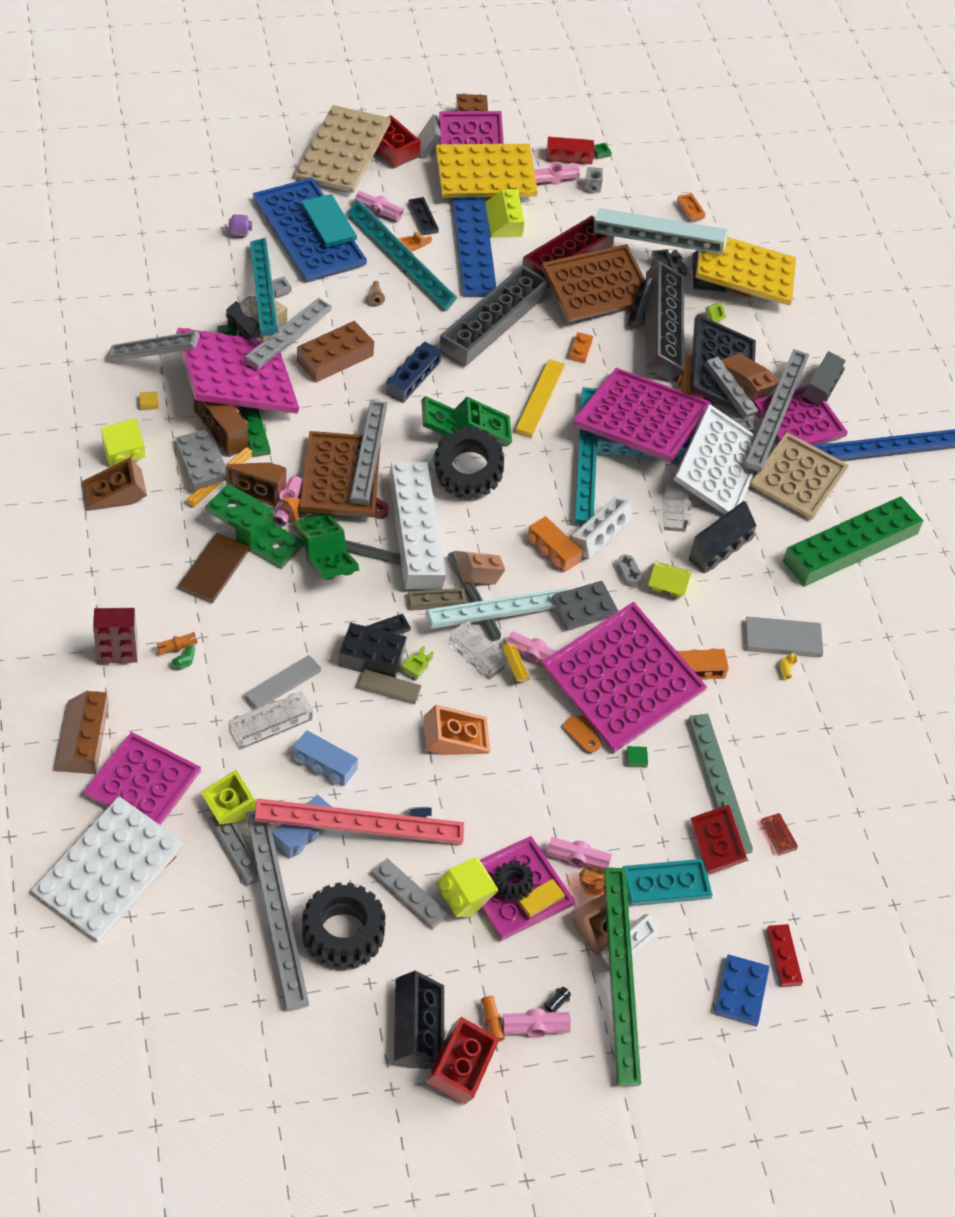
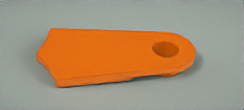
M583 715L570 717L563 724V728L586 751L596 752L600 749L601 742Z

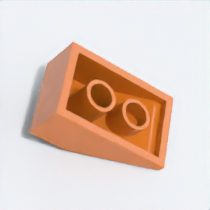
M440 705L433 706L423 716L426 751L442 755L488 754L490 752L487 717Z

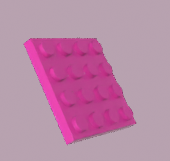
M439 111L440 144H504L502 111Z
M807 386L795 390L777 433L776 440L779 443L786 432L810 445H819L846 437L848 431L826 401L823 400L819 406L802 396ZM774 395L754 400V405L762 419H764Z
M130 732L85 789L84 796L106 808L120 796L161 826L200 774L201 767Z
M532 836L480 859V862L494 883L495 871H497L499 866L502 867L503 863L506 862L509 865V861H513V864H516V861H520V865H522L524 862L527 864V867L530 866L533 872V890L553 879L565 894V897L529 919L517 903L518 898H515V901H512L510 897L508 900H505L504 896L501 898L499 893H496L481 907V910L501 941L575 904V900ZM517 878L507 880V882L509 883H518L521 881Z

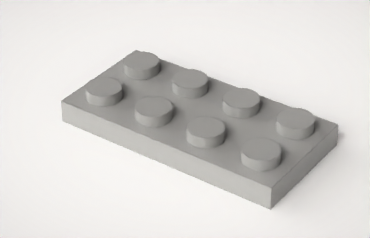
M210 428L175 438L194 490L226 481V466Z

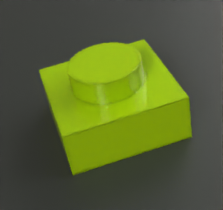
M717 302L705 308L710 320L718 322L727 318L722 302Z

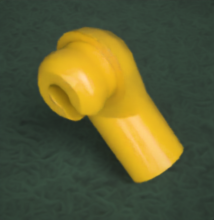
M794 653L786 655L779 663L784 680L792 678L790 669L798 661V657Z

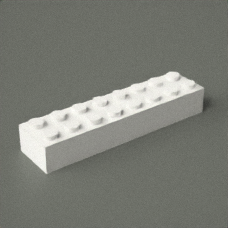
M392 461L388 478L405 589H442L446 572L428 463Z

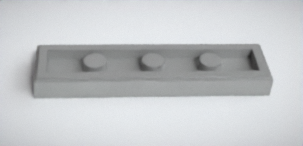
M308 655L246 692L245 698L256 710H259L321 672V667Z
M214 815L209 817L210 825L246 886L258 882L259 877L254 853L237 824H219Z

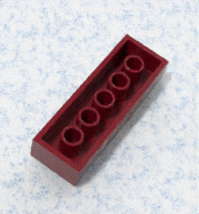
M591 215L523 256L522 265L546 279L541 269L542 263L613 247L615 236L594 233L595 217Z

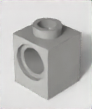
M587 167L585 192L601 193L603 168Z

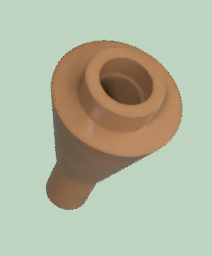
M378 281L373 282V288L368 297L369 302L374 306L382 305L385 302V296L380 289Z

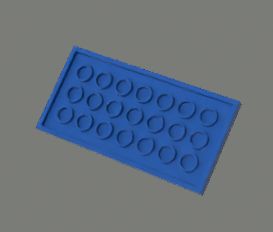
M313 177L253 193L254 201L305 281L367 264L366 257L355 241L325 247L301 206V201L324 196Z

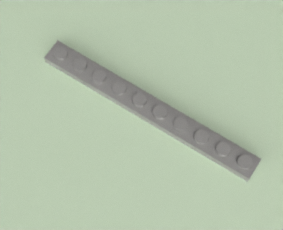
M793 349L744 467L762 472L809 358L808 353Z
M255 811L246 812V820L286 1010L308 1007L309 1000L270 823L254 821Z

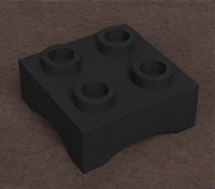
M237 301L226 309V322L232 329L236 328L240 332L239 336L252 339L261 335L259 332L260 325L243 313L241 305Z

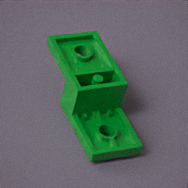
M427 396L421 399L422 425L427 429L445 436L447 433L453 434V430L457 428L463 430L467 426H469V429L479 427L482 432L483 430L489 431V436L494 435L499 443L506 446L512 443L510 416L469 397H466L455 409Z
M227 484L205 506L206 512L236 529V541L250 546L252 553L280 569L304 546L302 539L273 524V508L230 484ZM229 504H235L236 506H235V507H228L227 505H229ZM279 544L282 547L274 548L273 546Z
M321 514L293 521V528L304 540L307 562L322 579L331 580L335 576H347L359 571L358 563L347 552L344 529L329 514Z

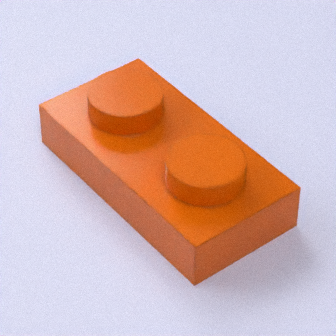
M692 193L677 197V202L690 221L705 218V211Z
M577 332L569 360L585 364L594 336Z

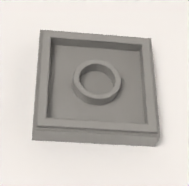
M435 114L431 116L418 135V139L421 140L420 156L425 159L441 137L439 119Z

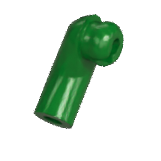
M186 646L183 655L172 659L171 664L173 668L182 669L192 665L195 647Z

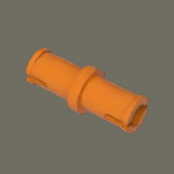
M195 632L179 637L176 635L173 636V639L156 643L159 655L174 650L180 651L181 648L198 644Z
M485 996L481 998L485 1014L484 1023L488 1026L489 1033L500 1039L499 1042L505 1039L500 1023L502 1020L501 1015L497 1011L494 996Z

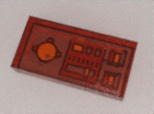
M780 813L761 819L760 822L778 855L797 850L798 845Z

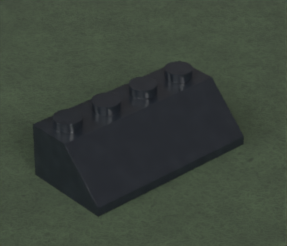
M742 501L694 537L688 560L703 573L710 569L713 570L720 561L726 560L732 552L738 551L745 542H750L754 538L757 525L747 502Z
M414 970L395 978L394 1061L407 1068L432 1069L444 1043V985Z

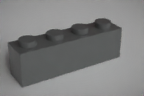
M828 351L802 396L819 406L823 400L827 402L845 370L843 365L846 360Z

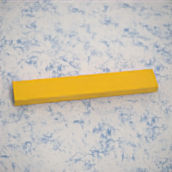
M548 359L516 427L515 433L533 437L564 370V363Z

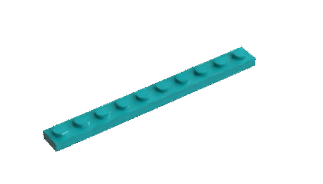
M356 200L347 213L448 311L458 297L361 201Z
M265 237L250 241L262 337L271 336L279 332L268 243Z
M582 387L580 411L598 389ZM580 428L575 524L584 525L594 516L597 435Z

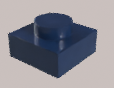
M409 808V816L427 818V816H432V808Z

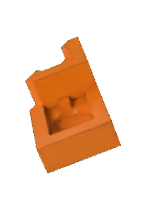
M415 231L413 236L398 238L411 252L426 246L432 241V237H422Z
M287 496V498L283 497L282 510L289 511V523L293 524V521L299 520L302 512H300L301 499Z

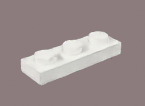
M643 914L630 926L632 956L659 932L649 914ZM607 946L600 953L609 967Z

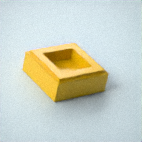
M157 391L139 392L141 410L159 409Z

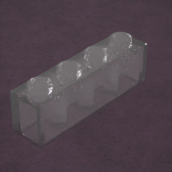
M665 464L662 475L664 530L686 532L687 525L691 524V514H688L691 507V500H688L690 491L673 480L679 465Z
M302 691L292 693L286 698L272 701L266 706L255 708L246 714L233 717L228 721L229 733L238 749L241 750L311 721L313 708Z

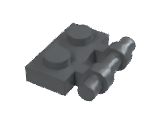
M668 249L652 251L651 256L654 263L661 261L673 270L681 273V275H687L686 264L682 262L683 258L678 253V250L675 249L671 253H669Z

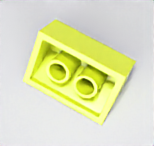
M518 189L501 190L485 202L490 236L523 237L525 221Z

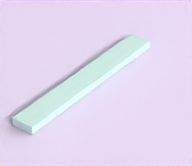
M568 588L427 609L425 615L431 629L557 609L551 599L553 594L567 591Z

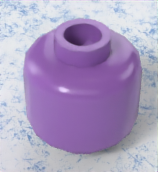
M233 214L229 218V232L233 236H247L248 232L252 231V221H249L247 215Z

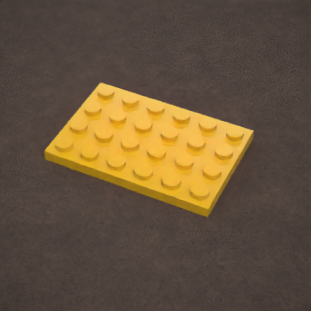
M530 144L436 145L435 150L442 198L493 197L501 190L518 189L519 197H537L538 190Z
M727 236L723 255L699 251L695 278L790 306L793 298L796 257Z

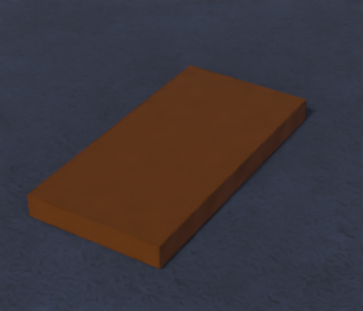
M216 533L179 584V589L214 603L250 551V546Z

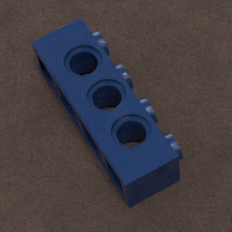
M425 341L420 346H417L414 353L406 358L405 363L397 368L392 377L387 379L386 394L404 403L439 365L442 350Z

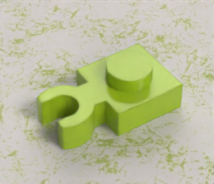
M422 646L419 649L418 656L412 653L401 666V670L418 680L428 668L429 662L433 659L434 652L431 651L428 655H425V646Z

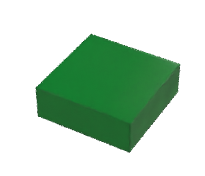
M606 143L594 145V155L597 159L611 157L612 152Z
M627 746V767H647V747Z

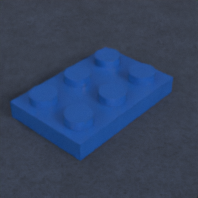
M727 954L714 1015L757 1027L770 966Z

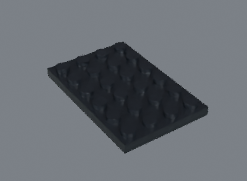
M697 314L694 318L690 391L737 411L705 368L704 363L716 357L723 360L737 354H741L755 362L756 340Z

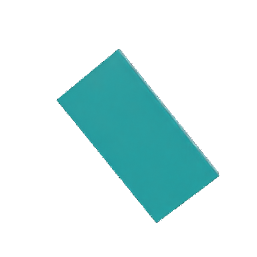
M332 194L301 201V206L325 247L357 240L355 231Z
M704 859L622 866V868H626L629 906L712 899L713 894Z

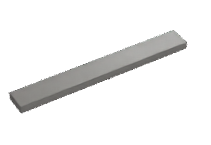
M318 297L283 325L278 333L271 335L244 357L243 362L258 371L328 314L332 306Z
M370 400L350 503L369 505L388 402Z

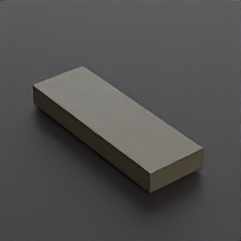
M464 588L408 591L407 595L410 611L467 603Z
M366 669L359 683V689L416 704L422 686Z

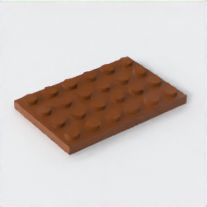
M627 244L544 262L541 265V269L568 322L631 308L639 282L645 280Z
M309 431L300 512L375 518L380 448L369 505L350 503V497L363 435Z

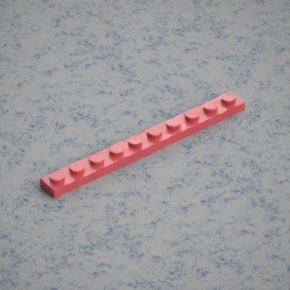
M258 798L255 804L254 821L460 845L464 842V822Z

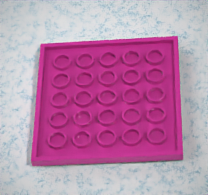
M177 328L176 334L197 331L200 334L195 349L181 351L195 400L298 414L300 408L281 352L257 371L243 362V360L263 340L198 331L190 328Z
M615 368L575 417L573 426L642 451L648 455L658 457L664 461L672 462L698 426L706 407L709 404L711 405V402Z
M634 601L543 660L541 664L614 753L707 689L704 682Z

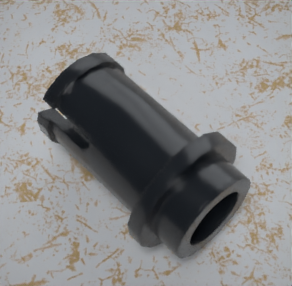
M564 986L557 988L556 993L544 1004L545 1009L548 1012H556L565 1002L570 1001V991Z

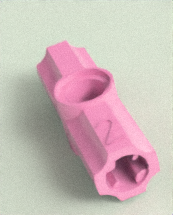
M552 163L549 168L534 170L536 183L549 182L550 184L557 185L561 183V180L578 178L580 176L578 164L562 166L558 163Z
M358 191L354 199V203L356 200L361 201L376 217L384 215L399 222L404 213L403 208L389 203L388 199L381 195L374 197Z
M290 477L284 490L280 492L279 501L274 509L273 523L279 527L286 526L289 520V511L282 510L283 497L287 498V496L299 498L303 487V480L300 477Z
M514 631L510 633L506 642L516 645L518 652L532 664H537L538 662L542 664L543 660L557 652L547 647L546 643L541 639L533 638L531 640Z
M551 837L547 850L548 856L566 860L572 867L584 868L587 866L601 871L605 867H609L612 856L611 853L591 848L584 841L578 840L572 843L555 837Z
M531 1009L526 1013L502 1015L503 1035L527 1034L529 1037L539 1038L547 1033H570L571 1030L569 1012L545 1013L543 1009Z

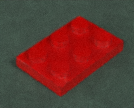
M729 804L690 818L709 874L748 861Z

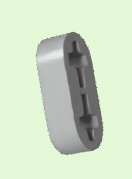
M628 554L621 555L618 559L617 568L624 583L629 587L638 586L642 575L635 559Z

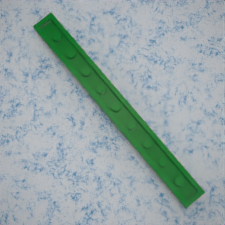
M228 324L217 326L218 333L238 336L236 328L232 329ZM238 406L242 419H245L249 426L247 435L252 456L271 455V449L259 409Z
M605 867L603 869L617 1086H640L641 1071L626 868Z

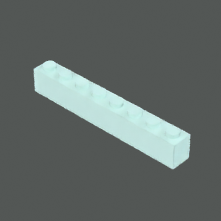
M604 208L598 209L594 219V233L721 255H723L727 243L728 229Z

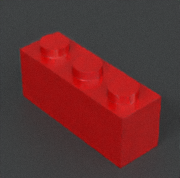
M548 136L546 161L593 164L594 140Z

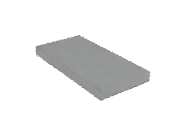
M746 616L747 651L779 654L794 653L796 655L814 657L823 656L821 623Z

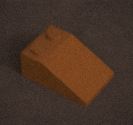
M741 354L721 360L751 401L769 395L779 384L769 369Z
M131 457L82 481L86 505L89 510L132 504L147 496L142 469Z
M270 462L227 464L226 485L230 484L258 501L276 507L280 492L286 486L287 468Z

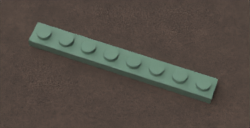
M709 714L691 715L688 722L716 808L730 805L745 852L750 854L753 851V847Z

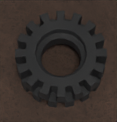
M509 861V865H507L505 862L502 864V867L499 866L497 871H495V885L499 890L497 893H499L501 898L504 896L505 900H508L510 897L512 901H515V898H519L520 901L523 900V895L527 898L529 893H532V888L534 887L533 872L530 866L527 867L526 863L523 862L520 865V861H516V864H513V861ZM512 878H517L521 880L518 883L507 882V880Z

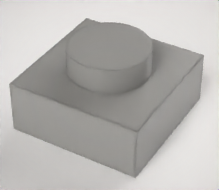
M284 276L272 280L276 297L292 292V287Z

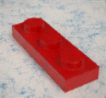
M789 924L769 925L766 930L780 987L801 986L803 979Z

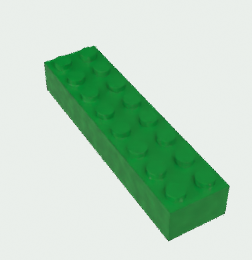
M900 496L787 547L783 562L805 587L918 535L924 520Z

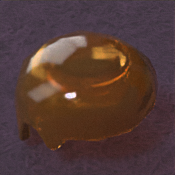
M597 866L593 870H587L586 867L583 868L579 873L582 890L589 896L604 894L603 869H599Z

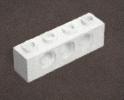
M615 496L572 535V541L583 550V557L590 559L633 519L630 500Z

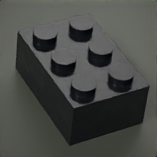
M350 622L339 652L338 666L362 673L366 669L396 678L406 650L407 637Z

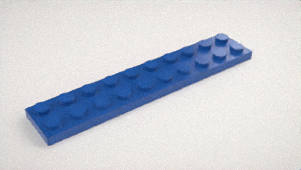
M485 197L452 198L463 297H485L496 288Z

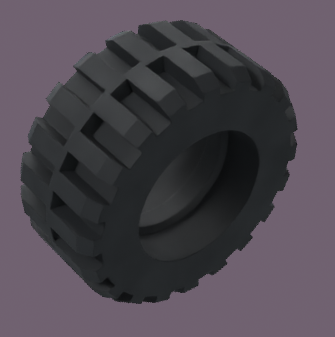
M467 426L463 430H459V428L454 429L453 434L447 433L444 436L445 440L442 439L438 443L434 458L436 477L439 479L440 485L445 487V491L449 494L454 492V496L458 498L465 496V499H470V497L475 496V499L481 498V494L485 496L490 494V489L495 490L498 482H501L504 472V452H502L501 444L497 443V438L494 435L489 436V431L487 430L480 431L479 427L469 429V426ZM474 452L484 457L487 464L477 473L465 474L456 470L452 462L462 453Z
M341 882L335 883L333 887L327 885L323 887L322 892L316 891L313 894V898L307 901L306 909L303 910L302 915L303 943L308 948L310 956L314 957L316 955L318 963L323 964L325 962L328 968L334 969V966L340 967V970H346L349 966L355 969L359 967L361 962L364 965L370 962V958L375 957L379 952V948L382 947L386 925L385 911L382 909L383 905L380 900H375L376 895L371 891L367 893L366 888L361 885L355 887L354 883L348 882L347 885H342ZM346 914L357 918L363 924L364 929L355 936L341 938L330 934L323 924L335 915Z

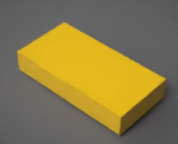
M504 644L502 648L516 680L519 682L530 680L516 645Z
M551 879L534 889L527 898L523 896V900L520 901L518 898L517 903L530 919L564 899L565 894L555 881Z

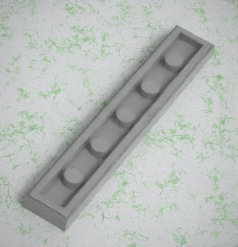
M197 331L114 344L111 346L107 359L109 362L195 349L200 334Z

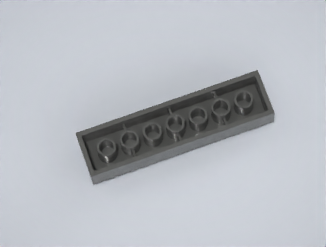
M658 261L646 271V279L651 278L654 280L645 309L644 366L671 382L684 371V276Z
M523 265L520 266L440 335L439 349L449 357L467 366L547 296L549 284L547 279Z

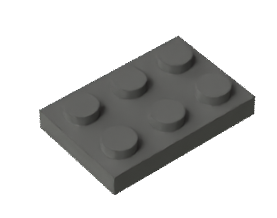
M603 581L556 593L551 598L568 630L609 618L618 612Z

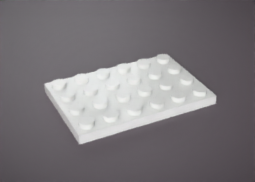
M709 404L702 415L673 480L723 514H726L743 501L755 470L744 466L756 436Z
M119 796L32 889V893L99 942L184 847V842Z

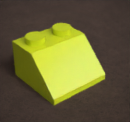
M136 418L101 427L103 453L110 467L129 457L134 461L145 458V446Z
M656 561L648 586H652L651 590L661 593L663 590L670 592L669 595L680 598L681 595L685 596L692 571Z
M236 769L201 791L219 824L245 822L246 812L255 811L256 799Z
M473 857L448 869L435 882L456 917H472L499 891L478 857Z

